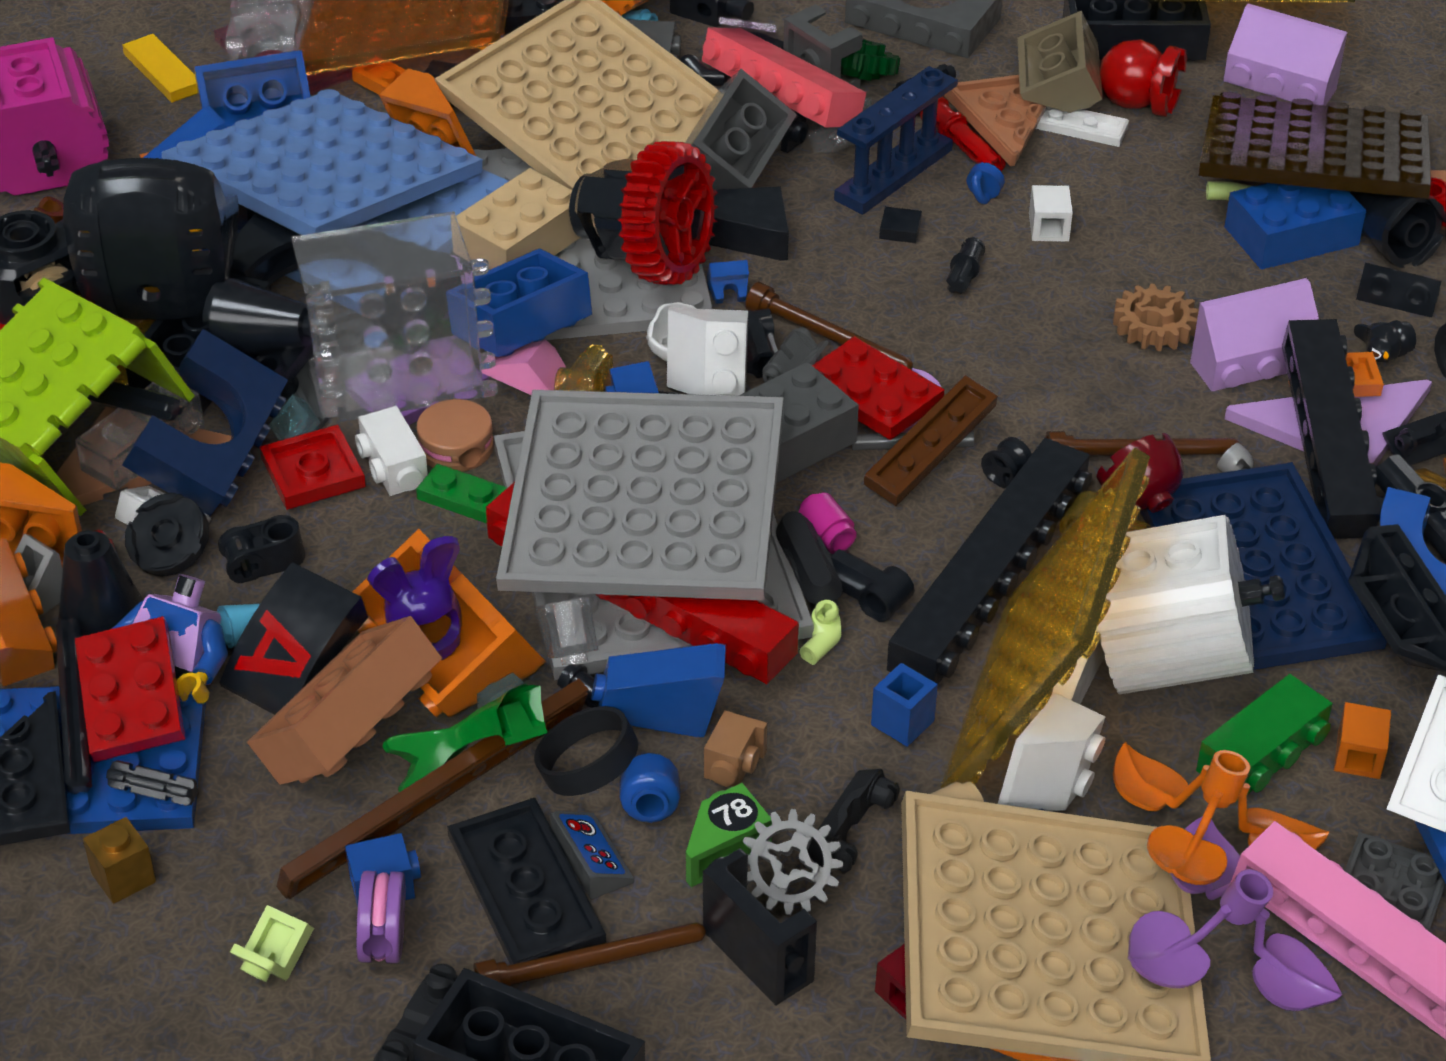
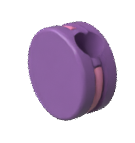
M364 871L361 875L356 936L357 958L359 962L372 963L374 959L378 962L386 960V963H399L401 960L406 898L405 875L403 872L391 871L389 876V874L384 872L377 875V871Z

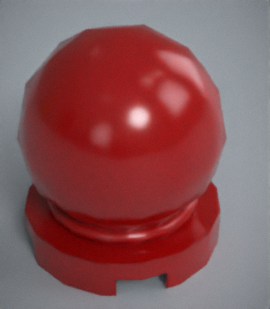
M1144 40L1123 41L1113 46L1102 59L1100 66L1102 89L1110 102L1125 109H1142L1151 104L1152 114L1167 117V113L1172 114L1181 95L1182 89L1175 87L1178 73H1186V50L1169 46L1162 54L1155 45Z

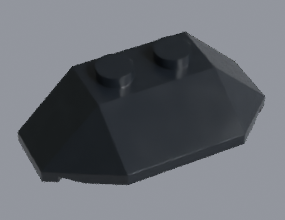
M1399 524L1369 527L1362 538L1348 580L1349 584L1393 652L1407 665L1446 672V595Z

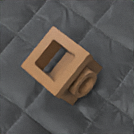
M724 710L704 747V778L713 780L721 786L734 787L742 782L746 772L752 774L757 767L759 757L764 758L767 752V723Z

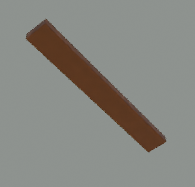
M580 678L541 702L547 733L565 718L582 710L589 689ZM545 734L507 746L500 735L482 739L281 867L276 887L286 899H291L347 863L345 845L389 836Z

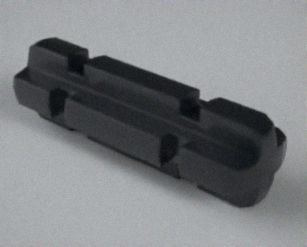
M119 760L113 761L110 769L107 770L106 778L111 788L127 791L128 787H131L130 792L164 801L169 800V797H171L172 803L184 806L192 805L198 793L197 781L193 778L178 775L176 779H173L174 774L140 765L132 769L133 764Z

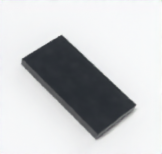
M535 797L447 826L449 839L510 965L606 943V933Z

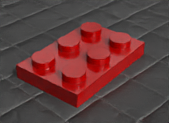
M855 336L812 365L859 405V422L889 440H892L921 419L944 397L945 389Z
M164 616L75 638L89 754L94 762L185 740L169 627Z

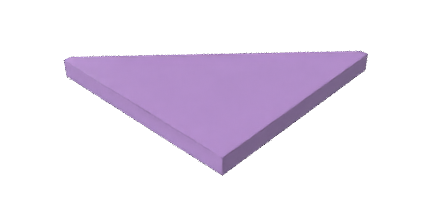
M1426 379L1388 384L1383 386L1381 396L1354 397L1359 398L1361 401L1362 417L1360 424L1362 430H1367L1369 435V451L1367 454L1369 463H1374L1376 466L1389 449L1382 433L1408 423L1429 394L1432 381ZM1292 397L1229 405L1226 408L1225 420L1304 451Z

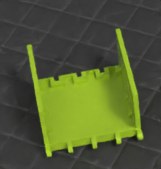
M43 277L37 283L41 290L25 306L17 303L12 308L15 316L0 330V462L14 465L77 506L78 515L81 516L86 509L44 458L40 457L62 435L57 428L61 425L68 429L92 404L87 397L92 395L98 398L121 374L117 368L119 364L188 402L195 395L158 345L145 338L137 326Z

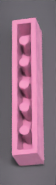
M1274 821L1241 853L1231 882L1241 871L1247 869L1256 870L1265 875L1273 887V896L1265 906L1268 910L1446 1040V943L1426 930L1420 922L1411 919L1387 902L1378 892L1369 889L1352 877L1339 864L1327 859L1306 844L1297 834L1288 831Z

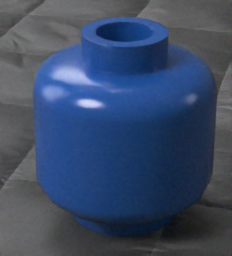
M653 753L634 757L628 768L620 776L619 797L625 812L630 817L647 823L662 821L673 814L680 800V777L678 769L670 759Z

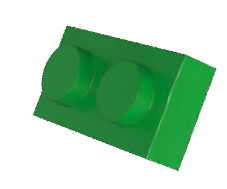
M437 463L416 488L418 500L487 524L486 506L506 490V487Z

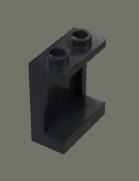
M737 849L726 857L715 859L703 870V926L706 935L777 1006L814 982L817 921L803 909L780 923L747 890L748 855L742 849Z

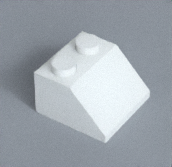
M669 308L667 387L694 395L739 396L745 393L748 311Z
M1054 693L1016 739L998 804L1030 809L1043 808L1045 811L1066 810L1077 795L1084 797L1095 775V772L1089 770L1091 762L1094 763L1097 760L1106 738L1100 735L1105 716Z

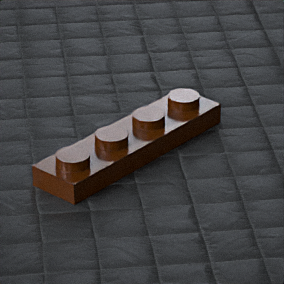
M965 375L864 475V485L897 506L996 407L998 396Z

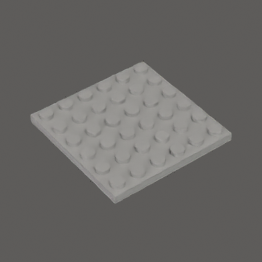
M532 390L496 576L498 591L764 600L784 414V397Z

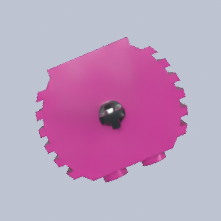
M53 37L1 46L0 192L6 191L16 196L68 186L71 174L74 171L108 159L107 147H109V139L87 69H85L82 59L77 57L76 52L71 47L62 48L55 44Z

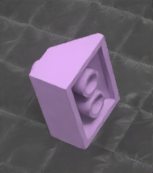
M1248 3L1245 6L1228 52L1224 82L1291 102L1293 99H1308L1313 101L1314 105L1326 106L1337 89L1347 32Z
M1304 278L1200 302L1190 363L1211 391L1233 388L1241 384L1287 374L1282 343L1288 321L1319 319L1311 284L1308 279Z

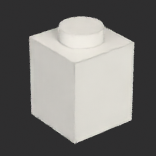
M1032 185L1029 208L1032 241H1069L1073 214L1069 186Z

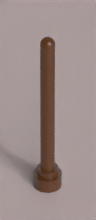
M756 282L747 295L745 307L748 311L769 308L771 314H776L841 345L855 336L911 370L913 368L911 359L780 300L774 288L764 283Z
M1047 431L1045 438L1090 455H1114L1120 449L1138 440L1074 439L1073 435H1066L1065 431ZM1171 438L1180 455L1224 454L1235 443L1240 444L1235 438Z
M695 922L508 966L505 961L496 963L493 958L474 963L473 969L476 973L511 986L699 942L705 937L706 931L702 924Z

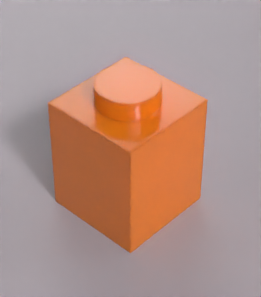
M1345 702L1338 729L1334 771L1375 779L1381 778L1388 751L1391 710Z

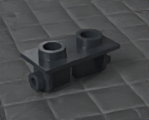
M1365 263L1356 300L1432 318L1442 280Z
M1446 411L1383 432L1382 435L1392 455L1399 454L1411 466L1446 454Z

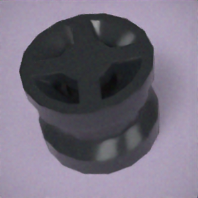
M1008 437L999 443L996 451L991 450L984 454L981 466L989 481L1005 489L1032 453L1023 441L1015 437Z

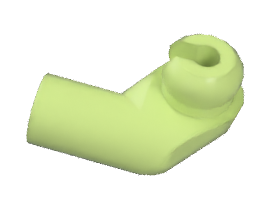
M1208 181L1206 185L1207 200H1229L1230 192L1251 187V185L1226 181Z
M821 600L815 606L811 616L814 624L812 638L800 648L802 659L812 665L820 661L841 638L839 608L831 600Z

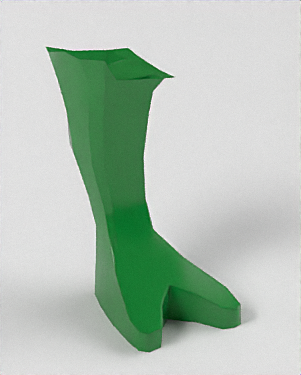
M523 684L508 690L502 696L482 706L452 727L398 734L386 739L382 745L386 753L398 755L411 763L407 776L398 787V791L401 792L453 759L470 743L476 740L500 735L507 746L546 734L547 730L541 704V686Z

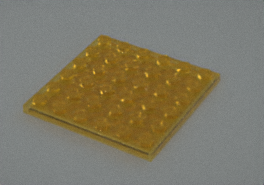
M1135 447L1005 602L940 788H944L954 782H960L961 784L971 782L976 784L986 768L987 761L990 758L996 761L1001 756L1008 743L1009 736L1011 734L1019 736L1027 725L1031 712L1034 709L1041 711L1049 701L1054 686L1057 683L1063 686L1069 680L1076 667L1077 660L1080 657L1088 659L1095 650L1101 634L1096 632V628L1106 616L1111 605V601L1106 599L1107 593L1114 587L1121 573V569L1116 567V564L1126 552L1131 540L1126 535V532L1133 525L1139 514L1140 507L1135 504L1149 482V477L1145 475L1150 459L1149 455Z

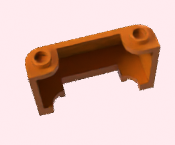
M418 529L388 558L395 557L405 573L420 570L423 548L431 540ZM453 565L450 573L449 583L457 597L462 613L460 644L450 656L440 660L430 670L432 677L426 684L420 687L424 693L418 698L435 717L444 712L450 718L533 675L546 663V660L455 565ZM366 578L352 591L362 597L368 619L357 630L359 633L386 624L385 598L370 585ZM444 615L435 622L418 626L431 643H437L446 635L451 625V619Z

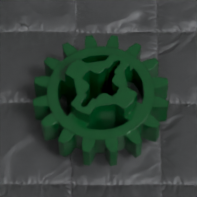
M863 39L862 48L859 51L841 59V74L863 80H879L880 74L895 76V74H898L901 58L898 55H893L891 52H885V44Z

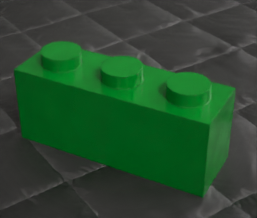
M1288 674L1201 741L1196 771L1201 773L1204 765L1210 766L1212 758L1217 751L1229 750L1242 755L1251 767L1245 783L1250 785L1247 795L1251 791L1258 793L1266 787L1275 772L1282 767L1289 769L1295 764L1304 749L1311 744L1314 746L1319 745L1327 737L1331 729V724L1328 721L1333 703L1292 674Z

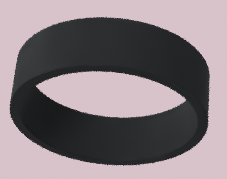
M608 706L593 707L577 712L555 725L538 744L534 761L551 791L563 796L582 795L607 785L621 775L636 756L638 739L622 711ZM601 731H621L615 744L594 762L571 771H552L560 755L577 741Z

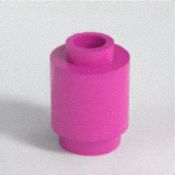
M829 493L812 494L803 500L799 513L813 524L817 534L831 554H834L838 549L842 551L848 549L853 544L857 535L854 529V522Z

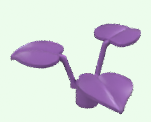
M1202 817L1192 822L1185 830L1194 835ZM1211 819L1202 840L1214 843L1225 851L1227 867L1224 874L1219 880L1207 885L1190 884L1178 879L1173 873L1170 874L1179 888L1187 893L1200 894L1205 892L1209 900L1221 897V908L1193 935H1191L1187 924L1172 913L1152 911L1143 915L1134 924L1129 936L1128 960H1130L1132 967L1145 979L1159 986L1167 988L1192 986L1204 977L1210 967L1208 954L1197 943L1203 940L1224 919L1235 925L1249 924L1255 920L1253 950L1261 959L1254 965L1252 975L1259 991L1268 1001L1282 1009L1300 1011L1337 1001L1342 995L1337 983L1323 963L1302 942L1291 936L1276 933L1271 935L1263 944L1265 923L1270 917L1269 911L1264 909V907L1273 896L1272 884L1265 875L1251 869L1241 871L1231 882L1240 855L1222 836Z

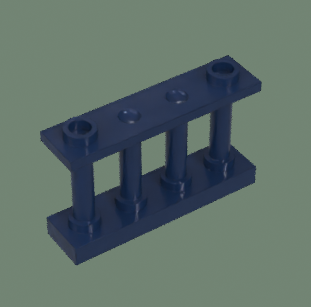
M928 66L838 128L837 136L855 144L854 176L835 189L834 201L863 215L952 151L953 139L936 131L938 99L955 88L958 84V79L943 73L939 69ZM923 110L922 128L915 132L916 114ZM900 126L899 145L892 149L893 131ZM878 142L877 160L869 165L870 147Z

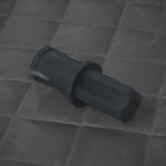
M975 237L967 238L966 242L963 241L959 253L953 256L950 262L951 271L946 279V282L949 284L947 287L949 292L954 293L957 291L960 294L964 293L971 279L975 278L979 273V262L985 253V245L980 239Z

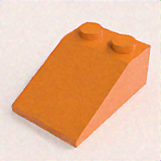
M408 68L379 94L391 118L402 123L411 124L415 129L428 135L438 136L442 141L455 147L464 148L468 153L476 156L453 108L431 74Z
M0 462V538L7 540L11 552L14 554L23 535L29 534L58 552L63 568L66 542L73 535L82 531L77 506L14 465Z

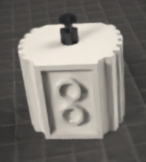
M1226 515L1092 538V597L1095 604L1101 645L1105 653V661L1109 667L1111 679L1113 678V685L1115 689L1117 688L1119 695L1253 673L1254 657L1249 605L1264 603V596L1271 595L1275 601L1285 598V588L1282 578L1277 575L1270 576L1269 584L1262 585L1260 579L1244 580L1235 535H1233L1232 525Z

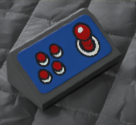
M568 811L550 813L551 829L590 899L634 883V877L594 813Z

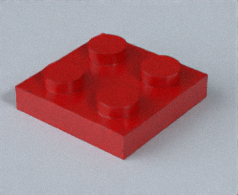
M338 424L260 446L261 459L286 510L366 487L365 475Z

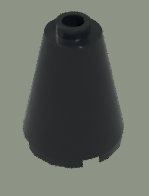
M1350 192L1366 209L1362 233L1390 263L1397 267L1405 268L1403 265L1412 263L1415 267L1423 264L1433 256L1442 243L1444 235L1440 233L1442 222L1446 223V212L1443 205L1430 196L1429 199Z
M225 278V282L215 283L206 297L203 322H209L210 333L248 356L310 346L321 333V318L313 306L239 279Z
M81 531L73 535L65 544L58 621L61 619L69 620L72 617L80 621L82 636L112 629L143 598L108 537L98 531Z

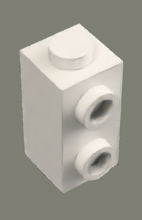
M397 405L359 416L360 434L355 435V442L361 458H369V467L375 483L382 482L390 496L416 489L428 475L426 454Z

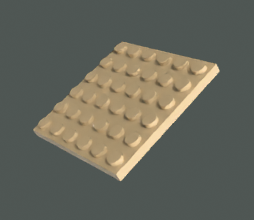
M564 0L435 78V82L451 104L534 170L571 190L582 175L593 173L613 161L622 159L637 160V154L640 151H644L647 145H653L654 142L675 141L685 143L719 91L601 0Z
M905 791L901 802L906 1028L908 1038L1079 1061H1211L1201 980L1185 988L1159 986L1141 976L1132 967L1130 960H1128L1130 932L1139 918L1152 911L1172 913L1187 924L1191 935L1195 933L1191 894L1179 888L1172 879L1171 874L1159 867L1147 850L1149 835L1157 827Z

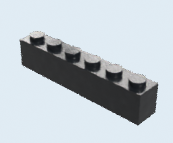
M1337 319L1289 320L1282 343V350L1314 502L1334 539L1363 538L1365 531L1369 527L1377 526L1378 522H1380L1383 498L1376 494V466L1374 463H1369L1367 455L1369 451V435L1367 430H1362L1360 424L1362 405L1359 398H1354L1355 376L1353 367L1347 366L1346 336L1340 335Z

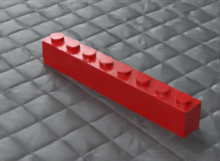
M514 483L486 506L488 538L499 546L503 545ZM595 594L598 598L617 605L630 612L634 617L643 619L664 630L670 636L679 638L692 646L715 643L725 645V663L738 669L742 674L751 676L765 684H768L798 654L799 622L757 600Z

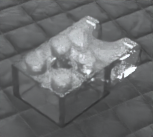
M232 0L230 5L232 15L225 41L230 61L253 58L267 50H279L282 53L302 50V54H304L315 0Z

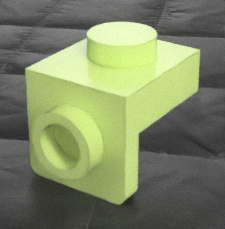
M267 905L245 948L234 943L230 953L244 961L240 970L257 979L267 982L270 974L287 981L314 928L306 922Z

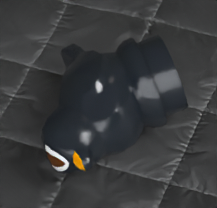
M1395 320L1390 323L1378 322L1371 325L1357 324L1354 327L1355 336L1366 343L1367 352H1373L1376 362L1388 363L1390 360L1413 351L1416 346L1415 330L1407 321Z

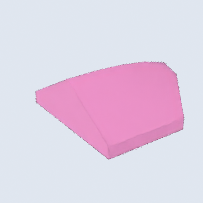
M545 339L524 345L508 356L496 357L492 354L481 370V373L529 395H532V390L564 391L571 379V375L556 348Z

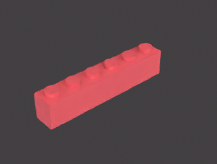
M708 27L706 40L703 44L702 62L730 77L735 75L740 69L744 70L790 109L825 128L841 127L863 112L867 92L742 28Z

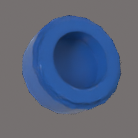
M981 162L972 167L966 182L976 200L981 204H987L990 199L999 195L1004 186L1005 179L1001 170L996 166Z

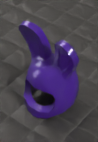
M453 536L433 539L424 546L420 560V570L405 573L399 561L395 557H390L378 563L367 578L370 585L385 598L386 623L407 616H411L417 625L435 622L444 615L451 619V625L446 635L437 643H432L442 657L441 660L450 656L460 644L462 626L461 608L449 583V576L460 550L458 538Z

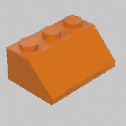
M0 538V681L4 687L55 669L53 653L57 652V640L51 626L43 628L38 615L44 614L37 591L35 589L28 591L23 581V578L28 577V572L21 553L12 554L7 540Z

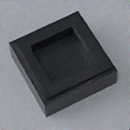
M885 206L879 239L916 243L921 225L922 211Z

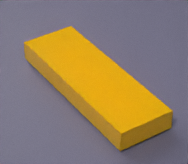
M154 34L122 44L124 55L171 103L198 93L195 74Z

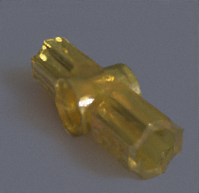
M589 345L584 352L580 353L571 368L560 367L558 369L554 390L603 392L604 381L610 374L609 369L614 368L613 355L607 353L602 345Z

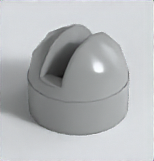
M1235 443L1222 455L1218 461L1217 468L1221 472L1243 470L1244 468L1250 469L1254 465L1253 456L1241 444Z

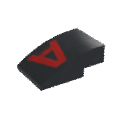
M292 562L267 593L244 629L219 682L221 687L275 715L342 651L345 644L368 619L362 597Z

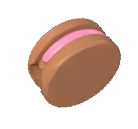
M463 399L444 400L429 406L417 420L418 442L426 454L427 465L432 468L438 463L461 472L472 470L485 463L493 452L494 439L491 416L484 407L475 402Z

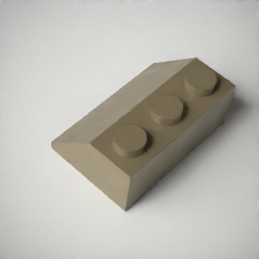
M1082 11L1017 37L1020 95L1023 100L1068 113L1090 108L1096 102L1103 100L1098 42Z

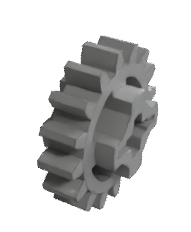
M796 809L790 810L788 820L781 821L776 811L772 812L771 821L773 825L766 827L757 821L754 824L759 834L757 839L744 837L743 843L751 849V853L748 855V866H750L751 871L747 872V883L755 881L757 884L751 893L756 899L764 894L769 897L766 909L772 911L780 902L784 904L786 915H792L794 904L801 903L802 908L809 913L811 912L810 900L816 897L824 904L828 901L823 891L826 885L838 888L839 881L831 876V871L842 869L843 861L832 859L831 854L841 848L840 842L827 843L826 837L831 832V827L826 825L819 830L815 829L816 816L812 813L804 822L798 821ZM796 831L789 841L780 844L768 841L772 836L780 832ZM812 838L817 842L823 853V867L812 862L810 859L808 848ZM793 850L800 852L799 861L812 872L804 869L801 871L793 869L789 875L784 874L783 864L776 856L770 853L773 852L779 856L781 854L789 856ZM759 857L772 865L774 877L770 887L765 883L760 874ZM807 880L815 884L803 893L786 894L794 883Z

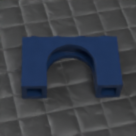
M202 329L178 367L177 372L188 387L213 401L223 411L230 424L231 440L221 444L199 442L152 415L136 439L122 466L168 493L181 494L185 498L191 499L210 517L219 504L227 507L238 490L239 486L233 483L237 474L243 477L252 464L255 456L249 453L253 445L259 448L267 436L271 426L265 422L268 416L274 419L287 398L282 396L281 392L288 380L205 329Z

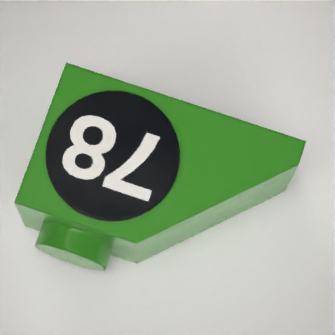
M743 783L727 790L718 791L710 798L702 801L686 850V882L690 887L703 882V870L715 859L726 857L737 849H742L747 855H750L751 849L743 843L744 837L757 839L759 834L754 825L757 821L766 827L772 825L771 817Z

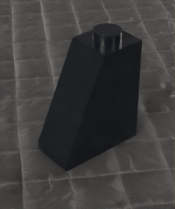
M781 186L716 190L718 193L714 197V204L718 208L714 210V219L718 222L713 223L712 232L715 236L710 238L709 245L780 261L788 260L789 230Z

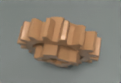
M1150 284L1147 289L1137 285L1135 286L1134 293L1125 290L1122 299L1117 298L1113 325L1118 326V335L1128 334L1127 343L1141 342V349H1146L1149 345H1155L1157 351H1162L1163 345H1168L1175 350L1177 349L1178 341L1188 344L1190 336H1195L1199 309L1194 308L1195 301L1193 299L1184 300L1185 292L1171 293V286H1165L1163 290H1158L1155 284Z

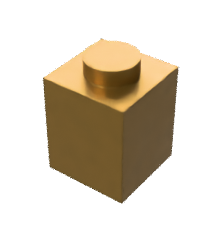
M127 817L83 838L91 874L112 904L156 883L149 847Z

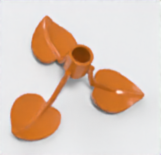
M1127 742L1122 745L1113 766L1115 787L1125 800L1141 809L1159 811L1165 805L1172 809H1177L1201 786L1203 798L1208 805L1195 834L1192 835L1187 830L1177 826L1166 825L1155 828L1147 841V850L1154 862L1164 871L1173 873L1175 877L1184 882L1194 885H1207L1219 880L1224 874L1227 867L1225 851L1220 846L1202 839L1216 808H1227L1237 800L1238 827L1240 831L1249 834V846L1274 821L1288 831L1297 834L1315 850L1326 841L1329 831L1275 811L1263 808L1247 809V793L1250 785L1245 783L1251 767L1249 762L1236 752L1229 750L1217 751L1212 758L1210 766L1204 765L1200 775L1189 785L1179 773L1156 760L1138 753Z

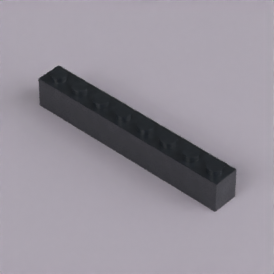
M1048 438L1042 440L891 637L888 643L887 671L891 672L900 663H903L937 684L940 683L943 677L950 678L958 665L960 654L964 649L969 651L973 648L979 635V628L984 622L988 624L992 622L997 613L999 601L1003 596H1011L1021 571H1029L1036 559L1038 548L1041 544L1047 546L1050 543L1056 524L1060 519L1065 521L1069 517L1077 495L1084 496L1092 480V473L1088 472L1090 454Z

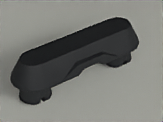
M797 511L786 513L776 528V536L805 598L815 606L821 600H831L838 606V599L843 591L842 583L822 539L809 519Z
M880 768L859 770L818 828L819 830L821 827L829 825L831 832L826 837L827 843L840 842L841 848L837 852L832 853L831 856L832 859L843 861V868L839 869L842 873L850 871L858 857L856 846L846 842L847 832L851 826L858 824L873 804L881 806L886 810L892 807L898 799L900 793L898 782L885 778L883 770ZM812 838L808 848L809 856L814 863L823 867V853L817 842Z
M442 963L430 968L429 974L425 976V979L421 982L406 1006L401 1020L396 1028L390 1032L373 1061H415L413 1051L414 1040L458 977L452 966Z

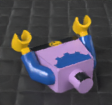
M179 574L173 597L148 594L144 600L140 601L112 629L164 616L169 627L179 696L182 701H186L188 695L192 692V696L197 703H205L209 699V690L206 685L212 683L228 656L223 629L220 625L221 616L216 611L198 606L205 581Z

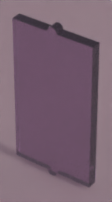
M719 17L718 25L768 33H776L777 25Z

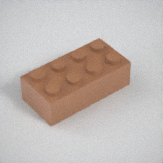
M411 616L364 630L254 734L247 743L280 785L297 780L300 783H305L320 774H323L324 777H329L347 763L345 755L353 747H360L375 735L376 730L374 726L381 719L391 717L404 706L405 702L402 698L409 691L417 690L431 679L432 673L430 670L442 657Z

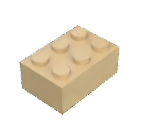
M532 168L527 169L450 219L453 256L483 273L539 248L555 256L580 238L574 232L570 222L569 202L572 190Z

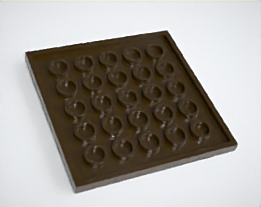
M1222 92L1220 96L1213 95L1198 176L1429 199L1431 174L1428 115H1422L1421 111L1415 109H1402L1399 113L1388 112L1384 107L1375 105L1365 106L1364 109L1349 108L1348 104L1342 102H1330L1328 106L1314 105L1313 101L1308 99H1293L1292 102L1277 101L1276 97L1269 95H1260L1256 99L1241 98L1239 93Z

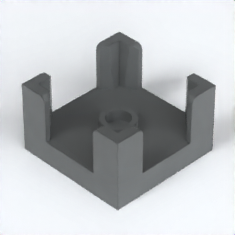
M816 4L785 18L783 50L838 78L841 75V59L862 48L863 34L853 27H848L832 36H828L810 23L826 15V10ZM856 78L848 82L860 89V79Z

